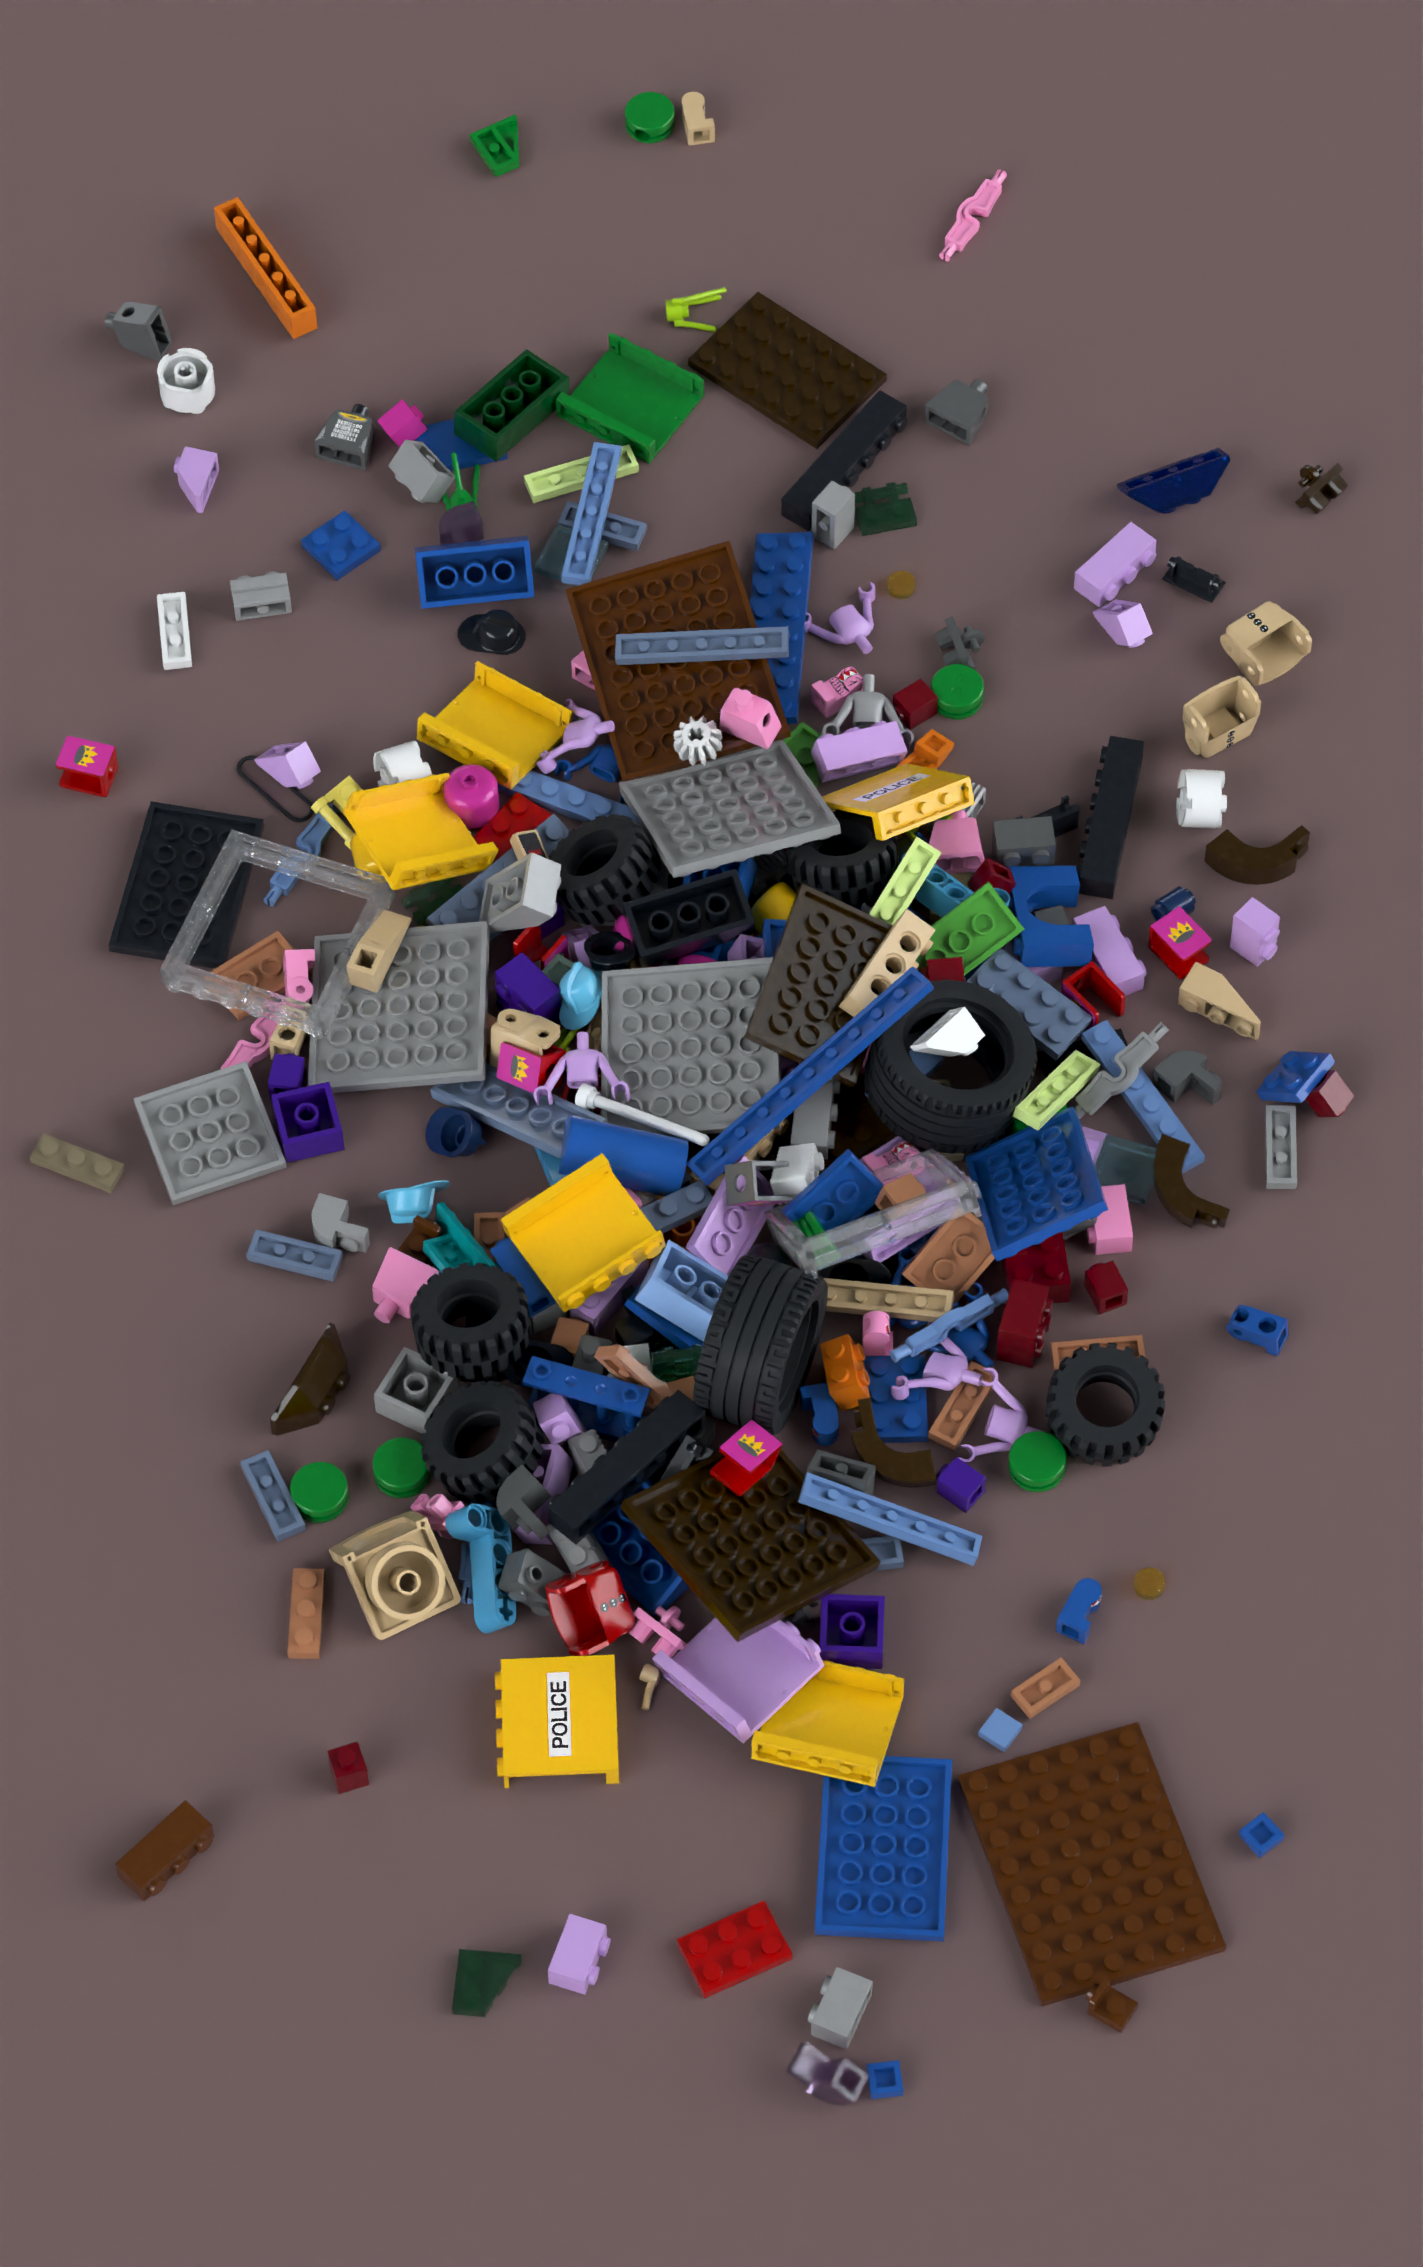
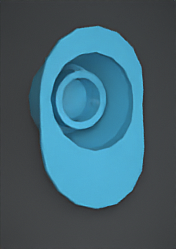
M575 962L572 968L563 975L559 983L560 994L563 998L559 1018L561 1024L566 1029L577 1030L587 1025L594 1018L602 998V971L591 970L580 962Z
M440 1180L409 1188L385 1190L379 1193L378 1197L387 1201L393 1223H413L416 1215L424 1219L428 1217L432 1211L434 1194L449 1187L450 1182Z

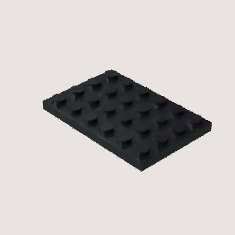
M151 801L109 941V952L214 969L225 963L264 829V819Z

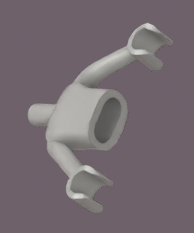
M865 674L863 676V691H856L850 694L834 721L825 724L821 732V736L825 735L826 731H832L834 735H839V727L851 709H853V727H859L860 729L868 728L876 722L883 721L884 709L890 722L897 721L902 737L909 741L908 748L911 747L914 740V734L912 731L904 729L890 700L883 694L874 692L875 676L872 674Z

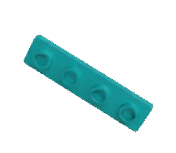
M444 1202L437 1203L435 1222L442 1229L443 1236L423 1241L422 1250L436 1268L442 1273V1270L450 1266L452 1269L457 1268L459 1264L468 1263V1266L484 1263L489 1268L492 1265L499 1267L486 1254L484 1247L479 1245L472 1237L469 1229L461 1224L456 1214Z

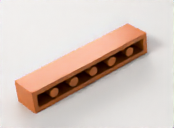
M236 197L214 207L216 229L293 340L318 329L315 306L241 200Z

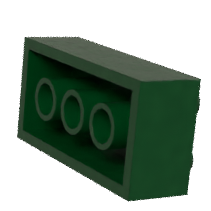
M526 349L454 411V434L497 462L556 410V398L559 394L564 392L568 395L569 376Z

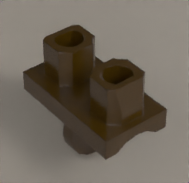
M1337 463L1322 477L1320 473L1323 472V468L1320 465H1317L1315 468L1310 465L1303 466L1300 469L1302 479L1298 484L1302 488L1307 485L1310 487L1295 503L1300 508L1306 504L1316 514L1323 510L1330 503V500L1321 492L1324 488L1336 498L1348 487L1344 479L1339 475L1343 470L1340 464Z

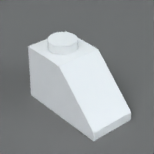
M966 1007L949 1010L910 1047L916 1052L952 1057L961 1054L968 1056L978 1048L977 1043L985 1034Z

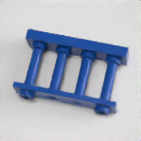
M535 1356L531 1357L522 1381V1385L533 1388L527 1404L534 1411L533 1403L551 1393L565 1396L587 1431L591 1429L597 1430L599 1438L616 1442L623 1435L627 1436L636 1428L639 1420L644 1417L642 1412L650 1393V1388Z

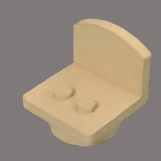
M413 1510L366 1528L329 1549L333 1561L344 1566L371 1631L379 1640H384L459 1604L461 1601V1596L427 1517Z

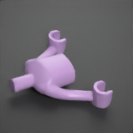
M868 583L869 592L863 591L861 587L858 588L859 599L863 602V616L859 614L854 605H846L839 608L829 618V623L836 630V634L812 624L811 615L806 612V633L811 632L836 644L848 645L856 643L863 654L870 653L873 646L866 637L874 627L871 602L875 600L874 583Z
M567 699L564 702V706L572 711L571 721L578 717L584 719L569 723L563 734V744L550 752L544 750L540 754L542 760L537 761L536 765L544 774L550 773L557 766V762L554 760L555 757L569 750L591 746L598 735L615 730L614 722L611 720L602 722L601 717L596 713L577 707L572 699Z
M587 1032L577 1033V1049L564 1054L558 1060L545 1085L537 1087L533 1093L537 1106H539V1098L544 1095L548 1096L549 1105H552L553 1096L551 1091L565 1067L567 1068V1085L570 1088L579 1089L583 1083L597 1087L600 1066L601 1071L612 1086L611 1092L614 1101H617L616 1095L620 1091H625L627 1101L630 1100L631 1094L628 1085L617 1079L606 1057L597 1050L589 1049V1034Z
M946 1337L940 1344L951 1355L933 1352L925 1366L923 1378L908 1380L903 1375L896 1378L897 1386L891 1387V1394L894 1399L903 1400L909 1396L910 1388L933 1387L950 1391L956 1388L961 1381L980 1386L979 1380H983V1375L967 1370L968 1360L965 1354Z
M990 1367L982 1370L991 1373L992 1381L988 1383L979 1380L980 1385L984 1387L991 1386L1012 1409L993 1405L984 1435L996 1438L1002 1442H993L975 1447L969 1444L959 1446L966 1448L970 1453L968 1459L957 1457L965 1463L971 1462L978 1455L1010 1451L1014 1441L1025 1433L1032 1431L1045 1432L1044 1430L1028 1426V1415L1025 1407L998 1381L997 1371Z

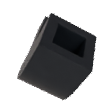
M633 1285L621 1290L622 1305L629 1317L614 1323V1337L616 1342L622 1346L648 1343L650 1352L659 1342L661 1333L624 1306L635 1291Z

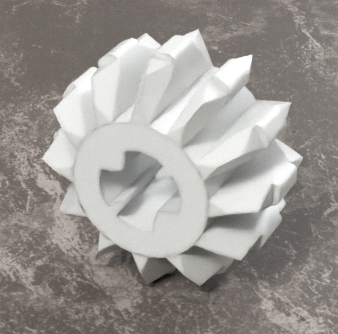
M691 716L689 724L680 722V730L674 731L675 741L673 746L675 751L679 753L682 761L689 759V763L692 766L697 761H701L705 766L707 758L715 760L717 757L716 752L721 751L722 734L717 729L716 723L713 720L707 722L706 718L702 716L699 721H695Z

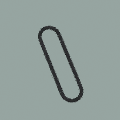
M246 756L238 762L236 767L237 773L290 820L304 822L313 815L314 811L311 809L313 804L296 788L288 787L310 809L307 816L302 818L292 816L241 771V765L245 761L254 760L257 756Z

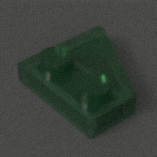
M459 1949L452 2014L485 2017L493 2006L496 1996L500 1995L506 1987L507 1980L511 1974L521 1965V1954Z

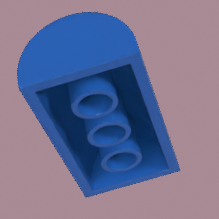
M568 1115L564 1127L559 1174L569 1175L603 1153L610 1163L613 1174L623 1187L667 1196L681 1188L688 1158V1140Z

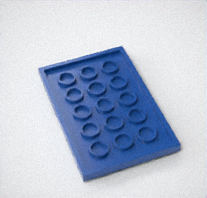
M1074 1106L1055 1114L1038 1131L1029 1126L988 1147L965 1156L991 1251L996 1261L1012 1257L1027 1247L1040 1244L1057 1233L1068 1231L1073 1226L1087 1219L1096 1218L1102 1212L1109 1210L1079 1116Z
M885 1756L875 1787L823 1775L815 1935L944 1942L952 1759Z

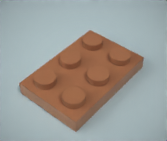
M276 931L205 974L206 982L237 1020L240 1021L285 993L283 955L285 950L294 949L282 934ZM308 968L309 979L310 977H312V972L310 968Z
M960 1203L901 1271V1274L916 1287L954 1291L953 1303L958 1302L965 1294V1291L971 1287L995 1259L984 1223Z

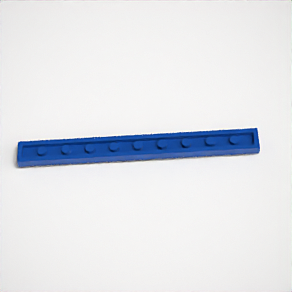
M912 966L687 1162L689 1169L706 1186L712 1183L725 1171L724 1165L735 1163L934 989L931 982Z

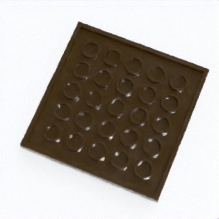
M781 1449L772 1470L742 1496H737L710 1474L711 1469L725 1457L719 1452L623 1500L621 1505L623 1512L737 1642L876 1570L881 1562L843 1518L798 1502L805 1476Z

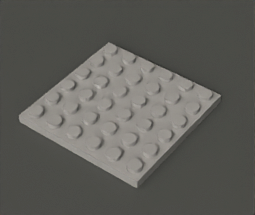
M783 740L772 742L768 750L757 746L707 761L705 766L700 763L680 770L619 783L622 797L651 840L673 878L685 877L701 870L715 869L720 865L742 862L750 857L772 854L780 849L798 847L803 843L818 839L824 840L833 835L841 834L839 821Z
M488 921L408 928L378 993L351 985L346 968L358 941L366 932L315 936L308 1086L330 1082L332 1093L485 1080L490 937Z
M773 957L602 971L601 1053L606 1057L617 1079L628 1085L631 1094L630 1100L627 1101L625 1091L618 1092L616 1095L617 1102L703 1134H717L723 1132L781 1081V1055L743 1038ZM601 1071V1096L614 1100L611 1092L612 1086ZM601 1109V1117L606 1119V1123L676 1137ZM781 1122L774 1129H781Z

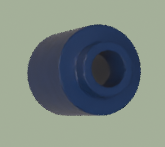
M1178 886L1157 899L1155 905L1151 907V913L1155 921H1158L1180 906L1189 915L1195 910L1194 904L1196 900L1189 889Z

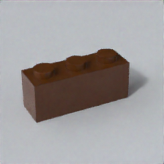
M185 1800L115 1863L118 1877L143 1901L151 1895H157L163 1890L169 1878L174 1874H180L186 1869L191 1858L198 1852L203 1853L210 1847L214 1838L212 1824Z

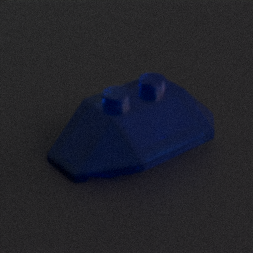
M1216 448L1117 484V488L1128 497L1158 513H1171L1176 510V507L1184 504H1196L1202 500L1201 498L1211 495L1230 462V455L1220 448Z

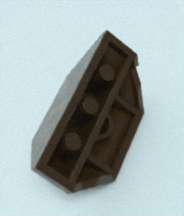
M329 1322L287 1393L270 1418L272 1434L278 1436L319 1424L324 1415H329L333 1410L335 1397L338 1392L345 1390L350 1374L348 1373L347 1359L335 1324Z

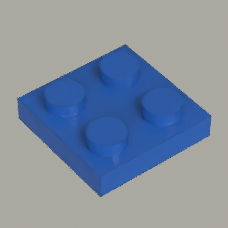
M346 510L301 539L302 547L337 581L381 551L380 543Z
M1289 1051L1281 1058L1280 1063L1273 1072L1265 1077L1264 1083L1256 1093L1263 1101L1302 1103L1334 1065L1335 1060L1330 1053Z

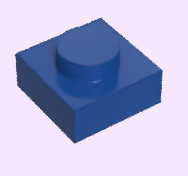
M1263 1812L1240 1829L1238 1836L1260 1859L1284 1840L1285 1835Z
M899 2060L867 2064L866 2069L871 2099L903 2096L904 2090Z

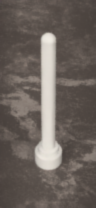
M583 1083L577 1091L575 1105L586 1110L598 1107L701 1146H706L710 1142L706 1134L603 1097L596 1087Z

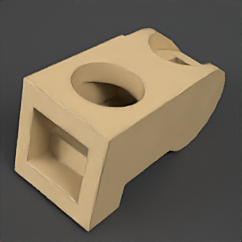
M698 92L686 93L682 97V119L688 146L715 142L713 118L705 119L704 96Z
M290 1006L286 1008L269 1041L271 1060H273L274 1054L284 1055L291 1053L300 1057V1049L311 1027V1012Z

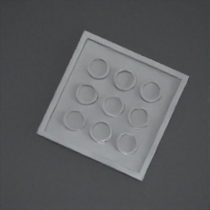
M247 1061L133 1098L134 1106L172 1205L287 1168L285 1158Z

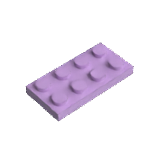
M743 1155L735 1163L746 1162L749 1160L746 1158L745 1155ZM756 1171L758 1196H775L771 1184L759 1171ZM742 1174L737 1178V1188L740 1192L746 1187V1179ZM724 1177L685 1248L693 1255L729 1276L738 1260L747 1255L774 1205L727 1206L726 1181Z

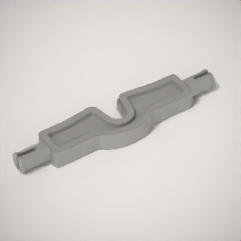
M1161 1021L1148 1035L1145 1032H1141L1128 1046L1115 1055L1114 1062L1122 1071L1119 1077H1112L1105 1070L1099 1071L1089 1085L1076 1097L1075 1100L1078 1105L1075 1107L1079 1120L1086 1112L1089 1115H1093L1111 1096L1124 1092L1133 1084L1138 1076L1139 1068L1159 1049L1156 1043L1170 1031Z

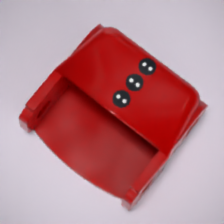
M608 1560L598 1561L578 1571L565 1574L547 1583L545 1586L548 1606L554 1625L568 1648L569 1654L572 1656H586L610 1645L620 1636L631 1631L632 1626L635 1624V1616L617 1569L610 1566Z

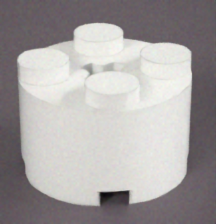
M181 348L177 350V353L171 356L168 353L161 359L158 364L157 375L163 405L178 412L202 413L215 395L213 367L207 356L197 349Z
M415 740L374 753L375 772L380 771L381 780L377 781L379 786L401 783L405 780H415L432 775L429 764L422 762L420 748Z
M1181 770L1177 787L1181 788L1180 798H1177L1176 802L1177 820L1181 827L1221 828L1222 812H1226L1227 796L1222 795L1221 789L1224 788L1225 784L1224 771Z

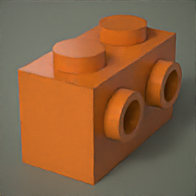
M849 1334L821 1343L820 1347L829 1394L842 1411L852 1409L858 1406V1400L870 1398L868 1388L870 1379L864 1367L865 1354L861 1344H855Z

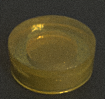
M900 570L893 572L888 577L887 590L892 597L906 599L915 592L916 580L911 573Z
M1143 1568L1135 1575L1134 1590L1142 1599L1155 1600L1164 1593L1165 1577L1156 1568Z

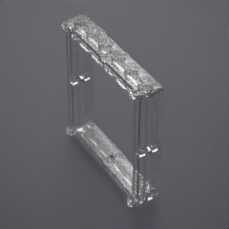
M231 829L160 968L163 985L173 993H178L179 991L190 993L200 1000H212L226 1008H237L248 1012L254 1017H265L274 1020L282 1026L290 1025L300 1028L317 1039H323V1036H327L351 987L346 966L358 941L382 911L389 910L396 896L395 890L391 889L383 876ZM241 862H249L368 900L316 1006L189 966Z
M932 1148L871 1171L885 1185L912 1173L923 1186L933 1184L937 1188L931 1192L809 1238L781 1211L787 1204L765 1211L764 1214L773 1240L806 1275L811 1273L812 1278L816 1279L818 1278V1270L971 1212H974L976 1217L982 1216L978 1199L982 1197L976 1181L972 1182L970 1177L965 1176L962 1170L959 1171L956 1165H952L951 1161L946 1160L943 1154L940 1155Z

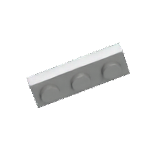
M1266 1105L1265 1107L1266 1189L1297 1188L1296 1106Z

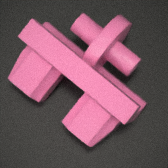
M421 1494L410 1508L426 1516L431 1529L436 1530L439 1536L445 1539H453L454 1537L446 1529V1517L449 1513L463 1508L465 1505L461 1501H448L443 1494H436L432 1498L427 1494Z
M659 1606L655 1614L661 1618L660 1622L656 1621L639 1607L634 1612L637 1620L629 1634L642 1644L647 1642L654 1631L662 1636L651 1650L655 1654L662 1650L671 1658L678 1649L682 1651L687 1645L669 1630L673 1627L677 1631H681L685 1625L678 1620L681 1613L678 1607L672 1606L665 1610Z

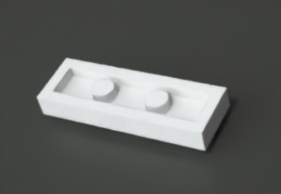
M185 592L158 594L157 604L164 670L192 667Z

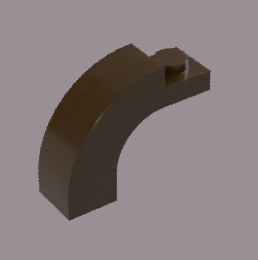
M1301 825L1278 844L1258 848L1243 843L1226 829L1206 845L1204 862L1217 873L1236 882L1253 885L1277 882L1295 872L1297 859L1301 858L1309 848L1310 832Z
M1162 1134L1153 1163V1183L1161 1204L1172 1217L1192 1228L1196 1217L1201 1219L1200 1222L1208 1227L1217 1228L1220 1226L1224 1228L1230 1209L1196 1196L1188 1189L1184 1182L1182 1169L1189 1154L1190 1144Z
M871 1399L858 1400V1409H854L853 1414L856 1428L862 1427V1430L851 1432V1438L860 1460L864 1463L875 1465V1476L893 1485L910 1488L936 1485L931 1449L903 1453L889 1448L883 1443L877 1433Z

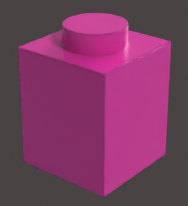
M403 399L377 420L399 447H401L405 440L415 441L428 429L421 421L425 417L415 404L410 407Z

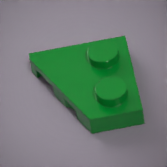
M515 114L469 134L471 144L495 177L519 167L518 126Z

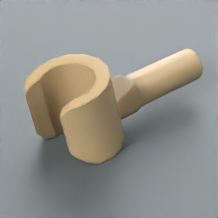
M645 1664L639 1677L640 1680L647 1683L641 1709L649 1710L654 1688L659 1684L661 1676L657 1667Z

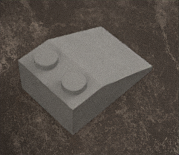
M531 852L488 878L485 883L479 921H488L490 933L536 927L551 919L557 910V903L555 901L557 890L561 884V864Z

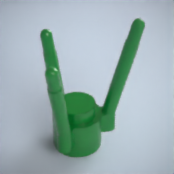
M453 452L451 458L457 490L452 493L450 499L445 492L442 499L446 505L447 514H452L457 519H466L471 517L474 511L478 510L477 493L480 465L475 464L470 495L468 491L463 490L457 454Z

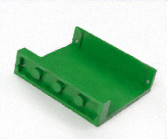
M610 332L608 335L609 349L571 396L561 392L556 398V416L609 444L620 446L629 444L635 457L650 464L704 397V379L700 378L696 373L688 372L678 367L672 361H666L648 349H643L631 343L625 337H619Z

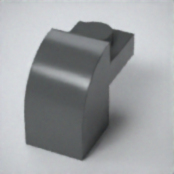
M1191 1050L1178 1051L1166 1057L1154 1068L1152 1083L1173 1102L1180 1098L1189 1088L1193 1089L1212 1105L1221 1098L1222 1082L1213 1071H1207L1208 1057L1202 1053Z
M521 1464L505 1479L498 1491L496 1500L498 1511L514 1530L520 1526L527 1535L533 1531L541 1540L550 1532L534 1512L552 1496Z

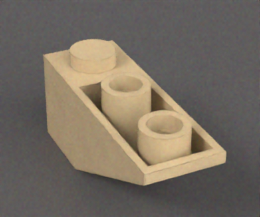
M387 910L382 911L358 941L346 966L351 985L378 993L411 923L410 917Z
M1195 962L1179 988L1178 1004L1189 1012H1197L1209 1018L1215 1024H1222L1235 1030L1241 1036L1258 1040L1261 1021L1223 974Z

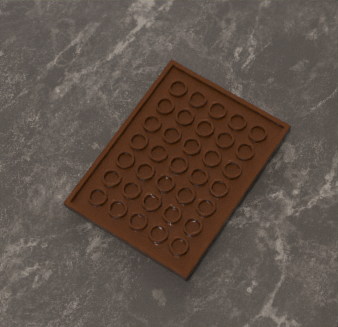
M730 541L565 589L604 721L611 720L615 725V730L608 734L623 782L692 766L689 763V759L682 761L679 753L675 751L673 746L675 741L674 731L680 730V722L689 724L691 716L695 721H699L702 716L706 718L707 722L713 720L716 723L717 729L720 730V712L734 688L748 690L751 694L768 700L772 704L782 726L774 741L791 737L767 658L617 665L615 661L616 634L757 628ZM720 730L722 734V749L716 752V759L751 749L758 745Z
M1138 1722L958 1775V1784L1042 2007L1086 1994L1094 1983L1100 1985L1104 1977L1111 1979L1110 1986L1226 1950V1944Z

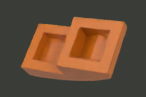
M931 729L915 743L914 751L896 767L908 763L938 769L954 748L955 743Z

